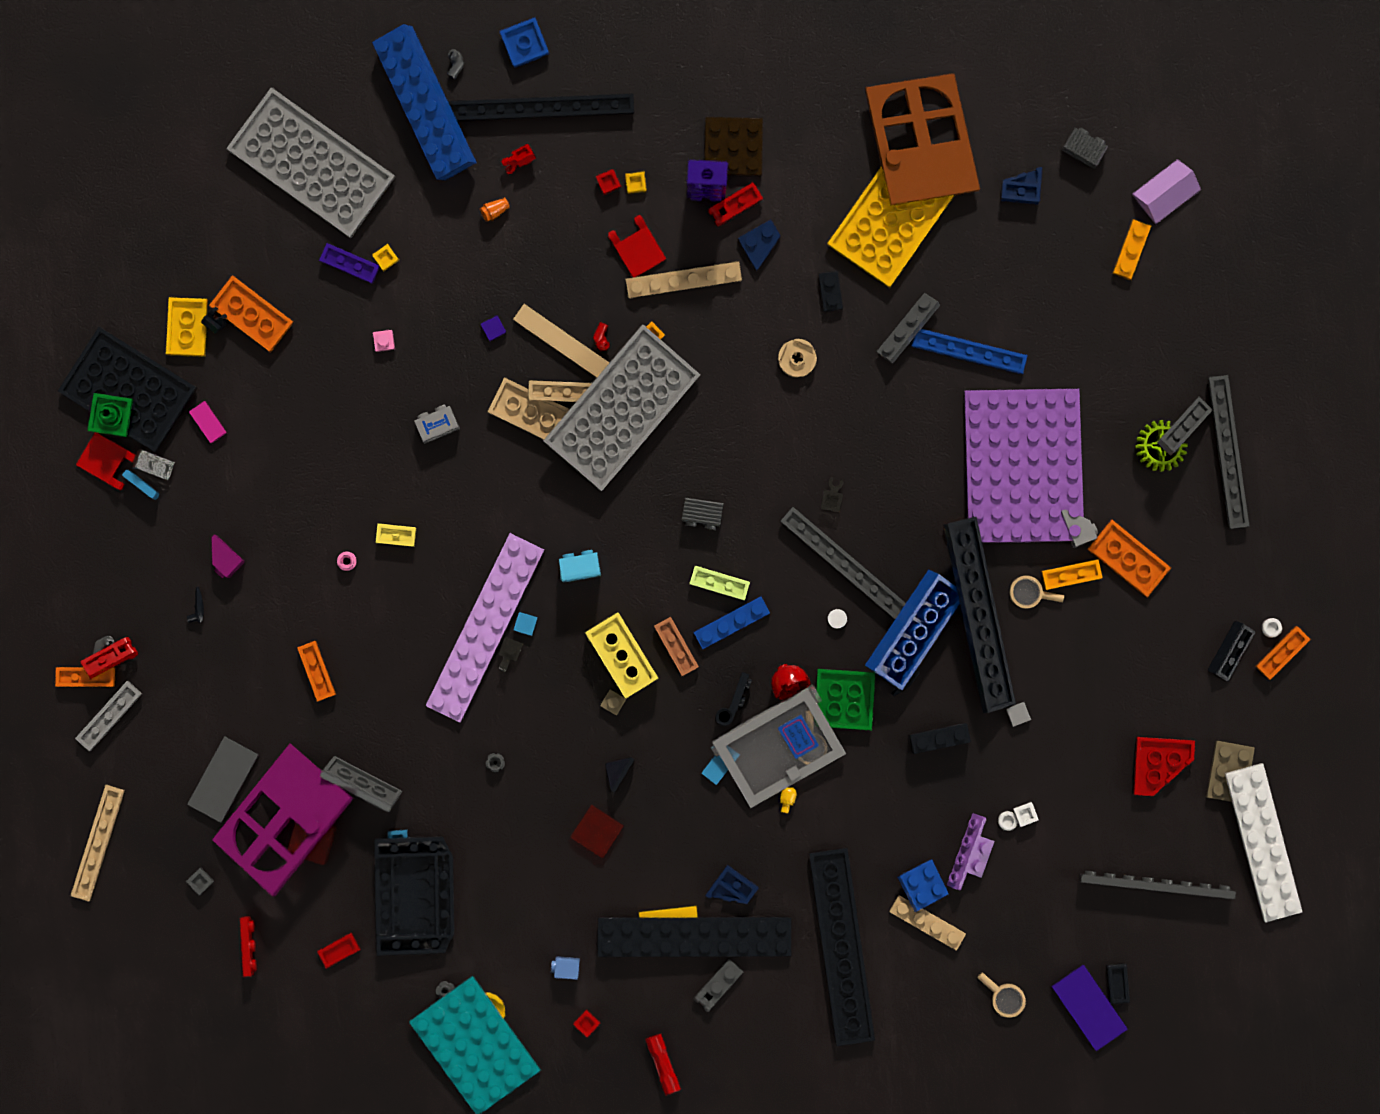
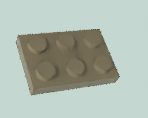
M1215 740L1206 792L1207 798L1232 802L1225 773L1252 766L1255 747Z

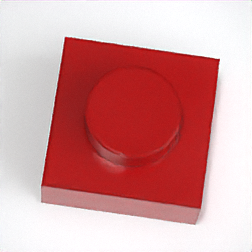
M614 169L596 176L603 195L621 188Z
M586 1009L573 1025L588 1037L601 1022Z

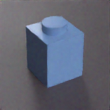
M557 956L556 961H552L551 973H555L554 978L578 979L580 958Z

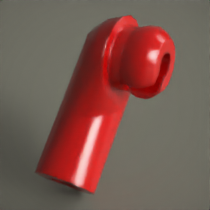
M602 322L599 323L593 340L599 350L605 351L609 349L610 343L605 337L608 325Z

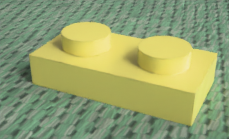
M378 524L376 543L415 547L417 528Z

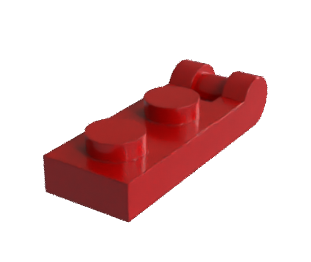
M753 182L708 209V212L714 216L715 223L719 227L763 200V197ZM722 208H724L727 213L723 216L719 212V210H721Z
M125 637L80 662L89 678L92 679L127 659L135 658L138 655V651L135 647H132L130 638Z

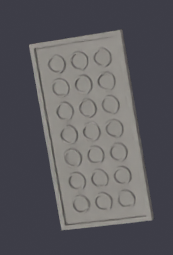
M272 87L226 148L349 238L353 236L395 178L392 173Z
M642 324L543 442L602 491L700 374Z

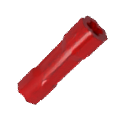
M661 1033L647 1038L646 1043L656 1065L665 1095L680 1090V1085L670 1063Z

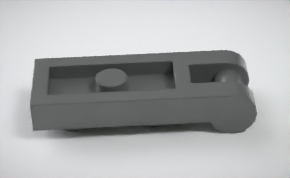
M728 959L693 1000L703 1005V1009L708 1012L741 976L743 971ZM707 992L713 996L710 1000L704 997Z

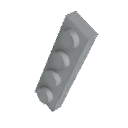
M126 681L75 739L88 751H92L142 693L129 681Z

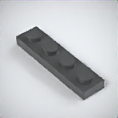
M924 293L877 350V353L893 364L940 306L939 302Z
M1198 397L1157 443L1171 456L1213 409Z

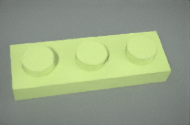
M698 566L694 567L690 580V585L744 601L750 584L749 581Z

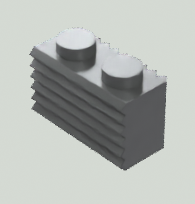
M1074 128L1062 151L1095 169L1108 148L1105 145L1106 142L1101 138L1095 137L1094 139L1089 136V132L1083 128Z
M685 498L682 522H686V526L697 527V524H702L705 529L715 530L716 527H720L723 503Z

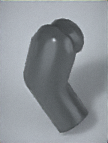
M453 49L448 53L452 67L447 75L456 79L464 66L461 53Z

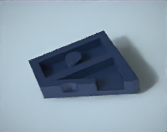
M769 220L738 238L756 271L779 240L780 234L772 220Z

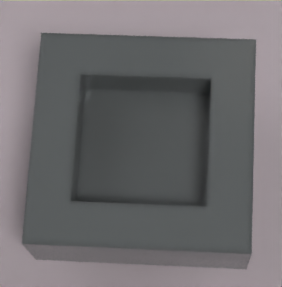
M199 868L186 882L198 895H201L214 880L202 868Z

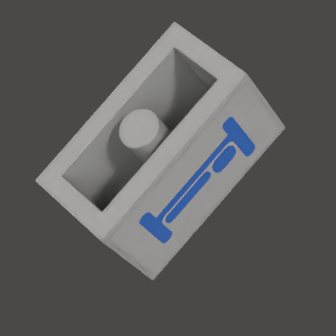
M439 406L435 408L436 412L428 414V412L422 413L417 416V420H414L424 443L460 429L450 406Z

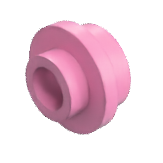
M343 552L337 558L339 568L344 571H350L356 566V557L351 552ZM345 558L350 559L349 565L344 564Z

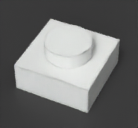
M1032 802L1013 808L1020 827L1038 821Z

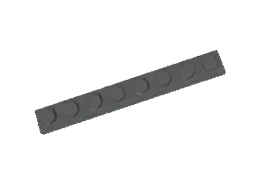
M1228 375L1209 377L1208 384L1229 529L1249 527Z
M792 507L780 522L886 613L896 619L906 603Z
M1085 871L1084 874H1079L1078 880L1082 883L1235 899L1236 891L1230 890V886L1219 885V889L1211 888V884L1200 883L1198 887L1192 886V882L1181 881L1180 884H1173V880L1168 879L1154 882V878L1142 877V880H1134L1135 876L1123 875V878H1116L1113 873H1104V876H1097L1094 871Z

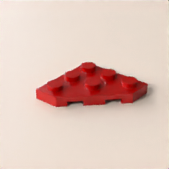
M1136 737L1133 795L1154 796L1163 786L1169 783L1194 760L1195 741Z

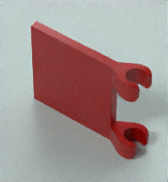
M641 215L634 218L640 230L626 239L620 241L614 230L608 233V237L633 278L666 260Z
M94 433L76 465L116 489L122 490L124 483L113 478L124 458L137 464L140 457L102 435Z

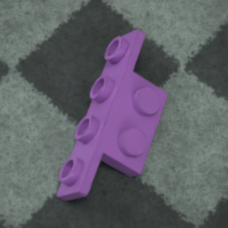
M972 814L952 872L949 875L947 886L961 890L967 873L982 878L995 842L980 836L986 821L985 817Z

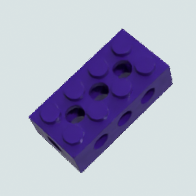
M689 160L687 197H691L693 201H702V198H710L712 202H721V199H725L728 162Z

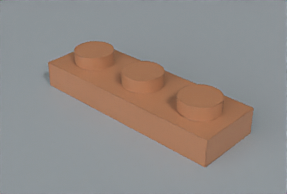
M671 617L654 626L681 676L699 667Z

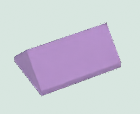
M1176 160L1132 195L1153 222L1157 224L1200 191L1201 188L1193 170L1179 160Z

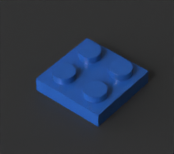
M535 17L500 31L514 68L549 54Z
M932 859L898 876L914 912L949 894Z

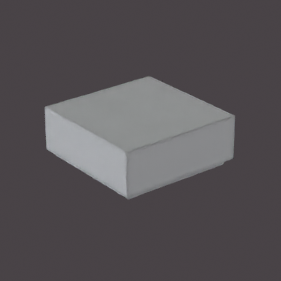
M1024 702L1006 708L1012 727L1031 720Z

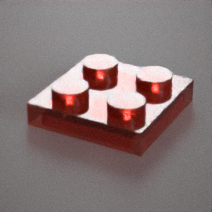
M591 805L571 835V838L603 858L624 825Z

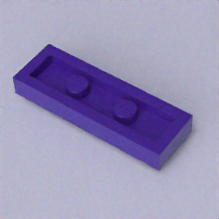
M326 243L319 259L322 263L373 284L380 268L375 263Z

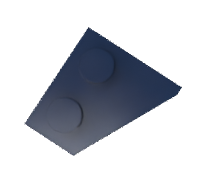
M1042 167L1036 168V170L1029 173L1024 172L1017 177L1003 180L1001 201L1039 205Z
M727 865L705 896L747 904L759 887Z

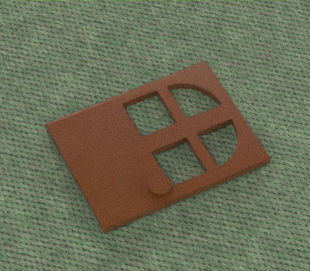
M954 74L865 88L890 206L980 191ZM919 88H929L938 91L946 97L951 108L924 112ZM905 90L910 114L882 119V108L885 101L891 95ZM953 116L959 140L931 145L926 121ZM912 123L917 147L889 151L884 127Z

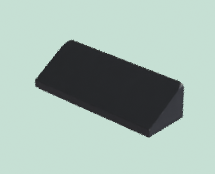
M1234 621L1208 671L1228 682L1256 632L1245 624Z

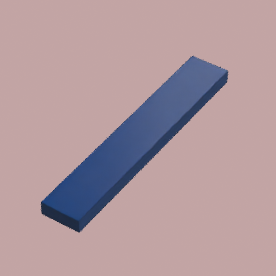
M921 329L913 338L911 346L1018 374H1023L1028 356Z

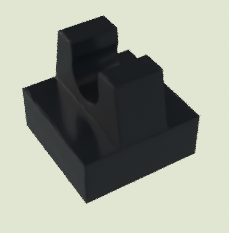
M217 307L211 309L201 321L214 334L226 327L228 323L227 315L223 314L221 316L217 312Z

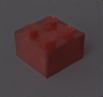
M297 822L295 823L288 851L292 855L310 835ZM331 825L304 860L321 865L327 864L337 826Z

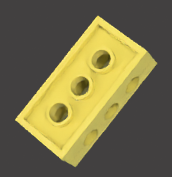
M619 613L585 632L625 699L658 679ZM609 634L617 636V642L613 645L607 643L606 639ZM620 650L627 652L628 656L624 661H619L616 657L617 652ZM631 666L635 667L638 671L637 675L633 678L628 677L626 673L627 669Z

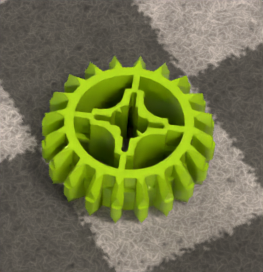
M1159 420L1158 426L1153 421L1151 422V427L1149 425L1144 426L1147 432L1143 430L1139 432L1143 438H1136V441L1141 442V444L1135 445V448H1141V451L1136 454L1137 456H1144L1140 462L1142 463L1147 460L1148 462L1145 466L1147 468L1153 464V471H1156L1158 466L1160 472L1165 470V466L1170 471L1172 470L1171 464L1177 467V461L1182 462L1184 460L1180 454H1187L1182 448L1188 447V444L1183 443L1175 451L1173 457L1165 461L1167 452L1162 449V452L1161 447L1155 446L1164 435V432H1167L1170 428V421H1167L1165 426L1163 420ZM1158 431L1156 441L1147 443L1149 436L1153 432ZM1147 449L1155 451L1159 461L1154 459Z

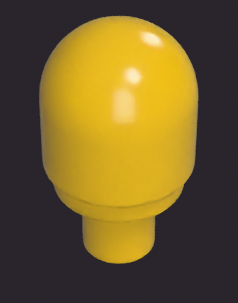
M791 786L781 792L780 803L783 804L782 813L788 814L790 806H793L795 803L797 792Z

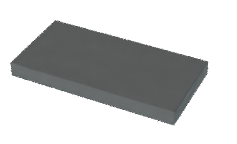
M224 736L187 805L222 823L259 754Z
M336 756L331 759L320 777L387 812L391 810L402 793L398 788Z

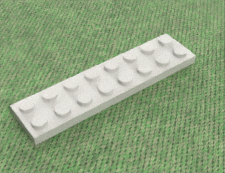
M1260 763L1225 773L1263 921L1269 922L1301 913L1302 909L1264 765Z

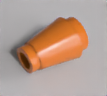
M506 198L483 204L480 211L488 222L495 220L510 206Z

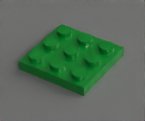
M817 669L815 701L831 728L872 730L875 673ZM814 718V727H819Z

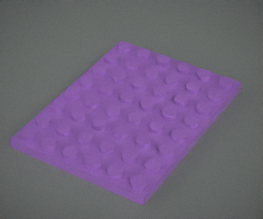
M1079 389L964 391L968 518L977 516L982 543L1072 542V536H1078L1081 533V529L1078 525H1072L1068 529L1061 511L1067 510L1071 517H1084Z

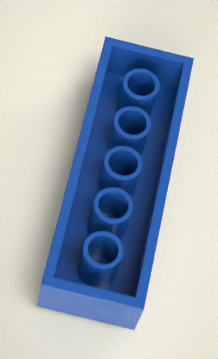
M928 570L865 666L893 686L903 690L959 606L960 602L956 586L941 575Z

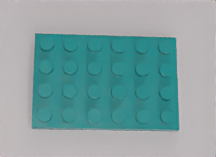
M473 976L409 1021L475 1114H481L540 1071L539 1066Z

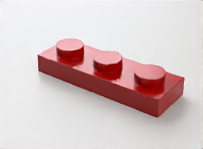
M251 916L240 918L243 977L252 976L254 971H257L256 959H253L256 943L255 940H252V932L255 930L254 921H251Z

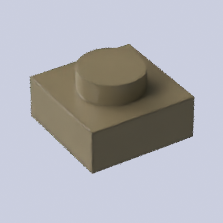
M609 690L600 706L617 716L626 699Z

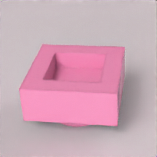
M392 330L373 332L376 352L395 350Z

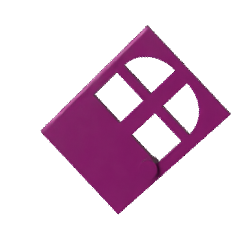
M291 743L212 839L272 896L278 893L353 799L341 787L320 777L322 771ZM263 792L281 808L265 829L247 813ZM291 818L310 834L294 855L275 839ZM241 820L259 835L243 856L236 845V830ZM269 846L287 861L283 867L271 872L260 871L254 867V864Z

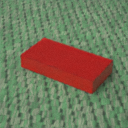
M350 933L320 949L317 953L325 968H328L361 949L353 934Z

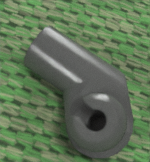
M105 636L97 640L93 654L114 644L115 640L111 636Z

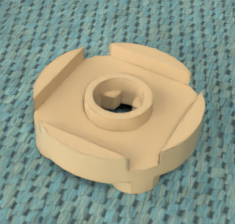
M793 339L781 347L778 360L779 366L785 374L798 378L805 377L814 369L817 357L813 346L808 341ZM800 353L803 361L795 363L792 356Z

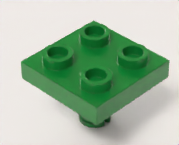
M94 393L88 431L127 437L133 399Z

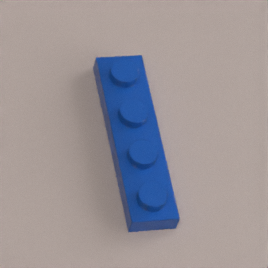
M759 597L695 631L694 634L700 646L704 649L770 614L762 597Z

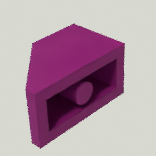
M213 535L212 565L216 567L214 571L221 578L224 576L230 578L245 561L221 538Z

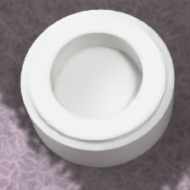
M835 609L828 615V623L833 628H841L847 622L845 612L840 609Z
M1275 618L1267 619L1262 624V632L1267 637H1276L1282 631L1280 621Z
M1005 811L999 815L998 824L1002 829L1010 831L1017 826L1018 820L1013 812Z

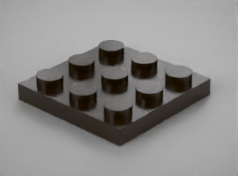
M706 117L705 161L728 162V176H762L763 118Z

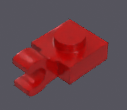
M526 144L511 152L512 156L504 158L501 162L504 167L510 164L505 170L507 174H511L515 171L517 165L519 167L527 165L535 160L536 157L529 144Z

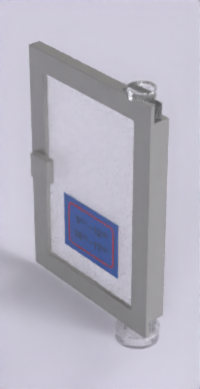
M813 684L712 741L714 745L711 748L715 756H721L750 808L846 754L818 706L822 699Z

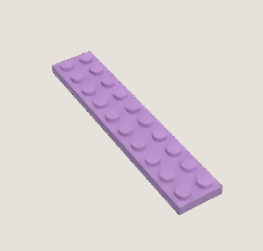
M511 533L509 534L426 704L427 707L461 723L541 559L544 549Z

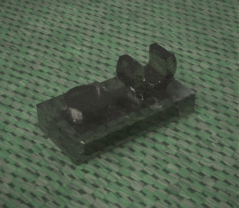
M138 449L132 468L163 480H169L174 462Z

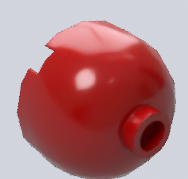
M787 664L779 666L777 668L778 671L774 673L771 679L772 691L775 698L779 697L780 700L790 697L801 688L803 690L808 688L811 683L808 675L802 668Z

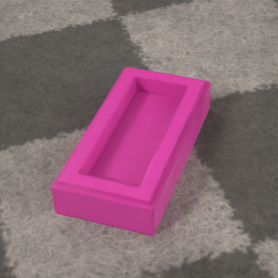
M205 401L189 411L211 444L227 433Z

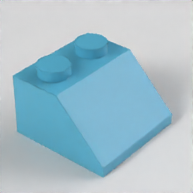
M593 550L582 551V555L574 556V553L562 555L563 558L559 559L563 583L601 576L598 554L593 553Z

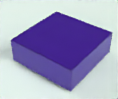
M498 315L481 323L489 341L506 334Z

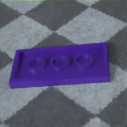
M1081 965L1051 986L1095 1051L1127 1030V1027L1084 965Z

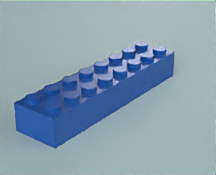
M403 24L373 41L372 44L436 179L446 180L477 163L413 27Z

